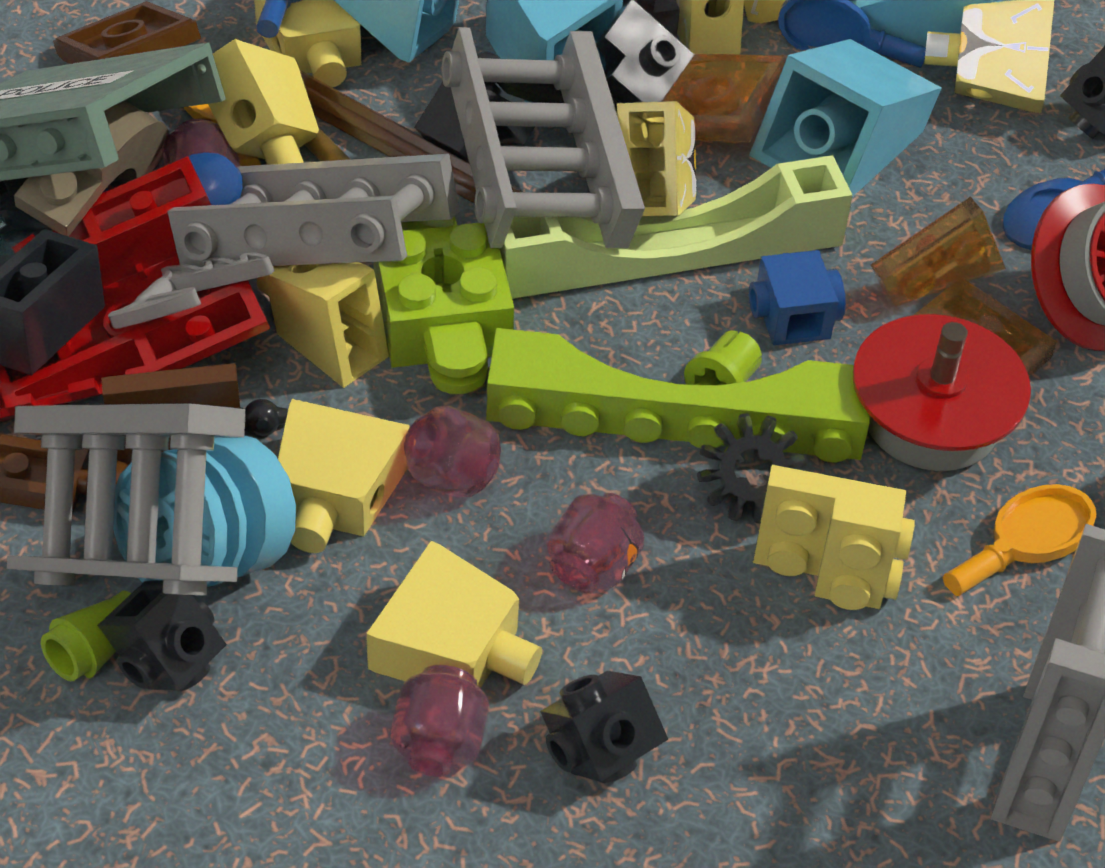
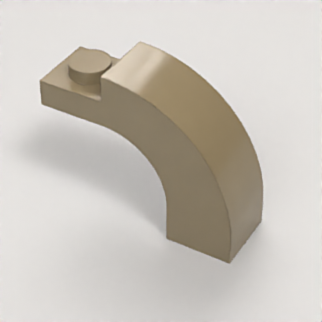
M126 100L110 107L104 113L119 160L105 168L28 177L14 195L15 206L58 233L69 236L114 179L125 184L155 169L169 150V131L164 123Z

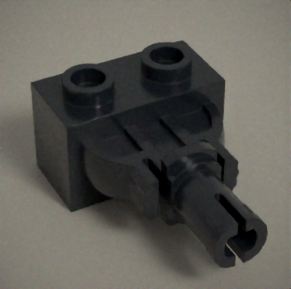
M44 229L16 254L0 256V365L33 375L105 308L97 245Z

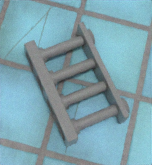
M459 27L452 51H446L443 55L442 81L445 87H451L476 187L475 215L479 223H485L490 248L503 247L513 217H591L594 223H599L605 248H628L645 207L593 33L588 31H570L562 55H557L554 60L478 58L471 29ZM484 82L554 84L555 89L561 90L564 103L489 102ZM496 126L566 127L568 133H573L577 147L501 146ZM507 171L578 172L582 178H586L590 193L513 192Z
M433 154L238 166L237 168L240 170L243 178V190L239 199L228 205L173 207L168 211V216L180 265L186 264L203 267L205 266L203 260L207 258L220 257L237 261L240 260L239 256L244 253H261L269 256L273 266L401 261L407 257L401 222L452 219L460 210L450 155Z
M200 404L15 406L14 433L42 435L41 448L48 449L42 556L7 555V569L34 571V584L75 585L76 574L163 579L164 594L207 595V581L237 582L238 567L201 565L206 452L214 451V438H244L245 409ZM169 438H171L170 449H177L172 563H157L155 559L161 451H168ZM85 448L89 449L84 557L73 558L70 557L75 450ZM125 448L132 449L127 561L112 560L117 450H125Z
M1085 524L1029 676L1023 697L1032 699L997 793L990 818L991 820L1059 842L1062 839L1105 738V529Z

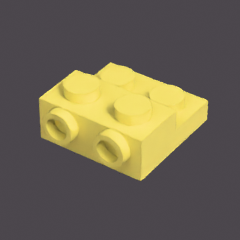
M772 465L753 563L769 566L772 571L784 576H797L802 573L817 575L815 597L830 599L840 608L847 610H859L864 607L880 609L883 598L897 599L904 561L894 558L907 560L911 548L915 520L903 518L906 490Z

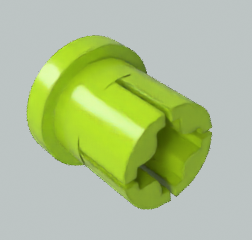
M734 330L727 331L708 351L696 354L689 361L684 370L686 385H723L746 382L761 365L762 353L760 347L748 334L741 331L739 333Z

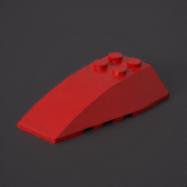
M189 156L102 193L69 235V237L95 244L98 247L105 308L33 375L0 365V422L15 419V406L68 405L103 395L101 377L182 369L270 329L248 280L197 291L201 304L196 307L114 329L108 317L109 313L135 302L136 298L145 289L163 276L162 268L180 265L168 211L173 207L211 205ZM31 234L13 246L14 254L30 242L35 235Z

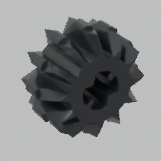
M749 414L739 415L737 425L741 438L737 440L729 428L720 423L714 428V432L726 446L724 451L711 445L704 444L700 447L699 454L701 456L719 461L718 469H705L697 472V480L699 482H710L720 479L723 486L711 492L707 497V502L711 506H716L729 494L733 495L734 499L728 509V518L733 521L740 519L746 501H751L754 522L761 523L772 465L801 468L808 464L806 455H794L785 458L782 452L793 445L798 439L794 431H788L783 434L775 443L770 440L777 421L772 416L765 417L761 423L758 436H753L752 420ZM746 450H754L757 460H767L769 464L768 476L765 474L759 475L763 483L753 488H750V482L747 478L736 477L734 472L735 462H745L740 454Z

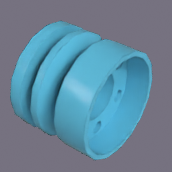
M245 435L244 438H214V451L206 452L201 565L238 567L237 577H241L271 567L287 552L295 532L296 502L287 473L271 450L256 438ZM177 449L161 452L155 559L157 563H172ZM132 462L119 475L115 487L113 530L118 549L125 561H127ZM138 578L142 583H143L144 581L163 580V579ZM207 581V587L223 583L224 581Z

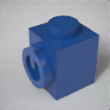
M819 250L761 256L757 281L751 282L749 285L750 309L754 318H764L773 346L831 339L834 322L841 321L845 314L846 301L842 277L836 269L826 270Z

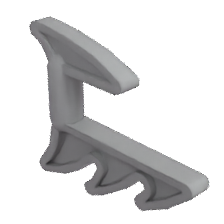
M244 253L239 256L240 260L237 261L220 257L207 258L203 260L205 265L203 267L186 264L167 266L161 269L163 276L145 289L136 298L135 302L119 310L112 311L108 314V317L114 329L146 322L200 305L201 301L197 291L267 276L275 270L269 256L261 253Z

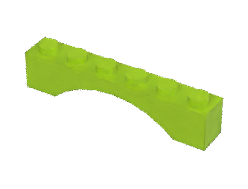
M496 328L487 383L486 421L501 422L504 426L511 429L521 430L531 426L564 429L566 432L576 436H587L598 432L626 435L631 440L641 443L665 439L690 442L697 448L704 444L717 448L725 445L716 436L714 428L720 423L724 424L737 440L741 438L737 425L738 416L747 413L752 420L753 436H758L761 423L765 417L772 416L777 421L775 430L770 438L771 441L775 443L788 431H794L798 436L795 443L782 452L816 455L819 459L826 462H841L846 459L861 460L869 428L870 415L863 408L855 392L853 384L854 365L807 360L784 372L753 381L723 385H684L647 379L610 367L583 353L559 334Z

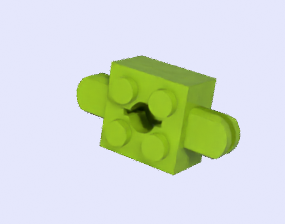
M455 216L448 220L401 222L407 257L401 261L373 262L391 368L428 364L431 380L438 390L449 394L473 392L485 382L488 373L487 361L488 357L492 356L496 328L513 330L514 304L500 249L490 248L485 223L457 225Z

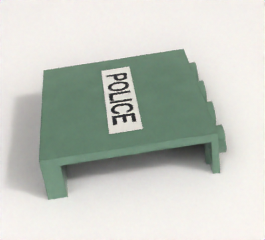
M210 43L28 70L0 83V181L105 168L119 160L104 111L124 100L144 112L217 103L226 100Z

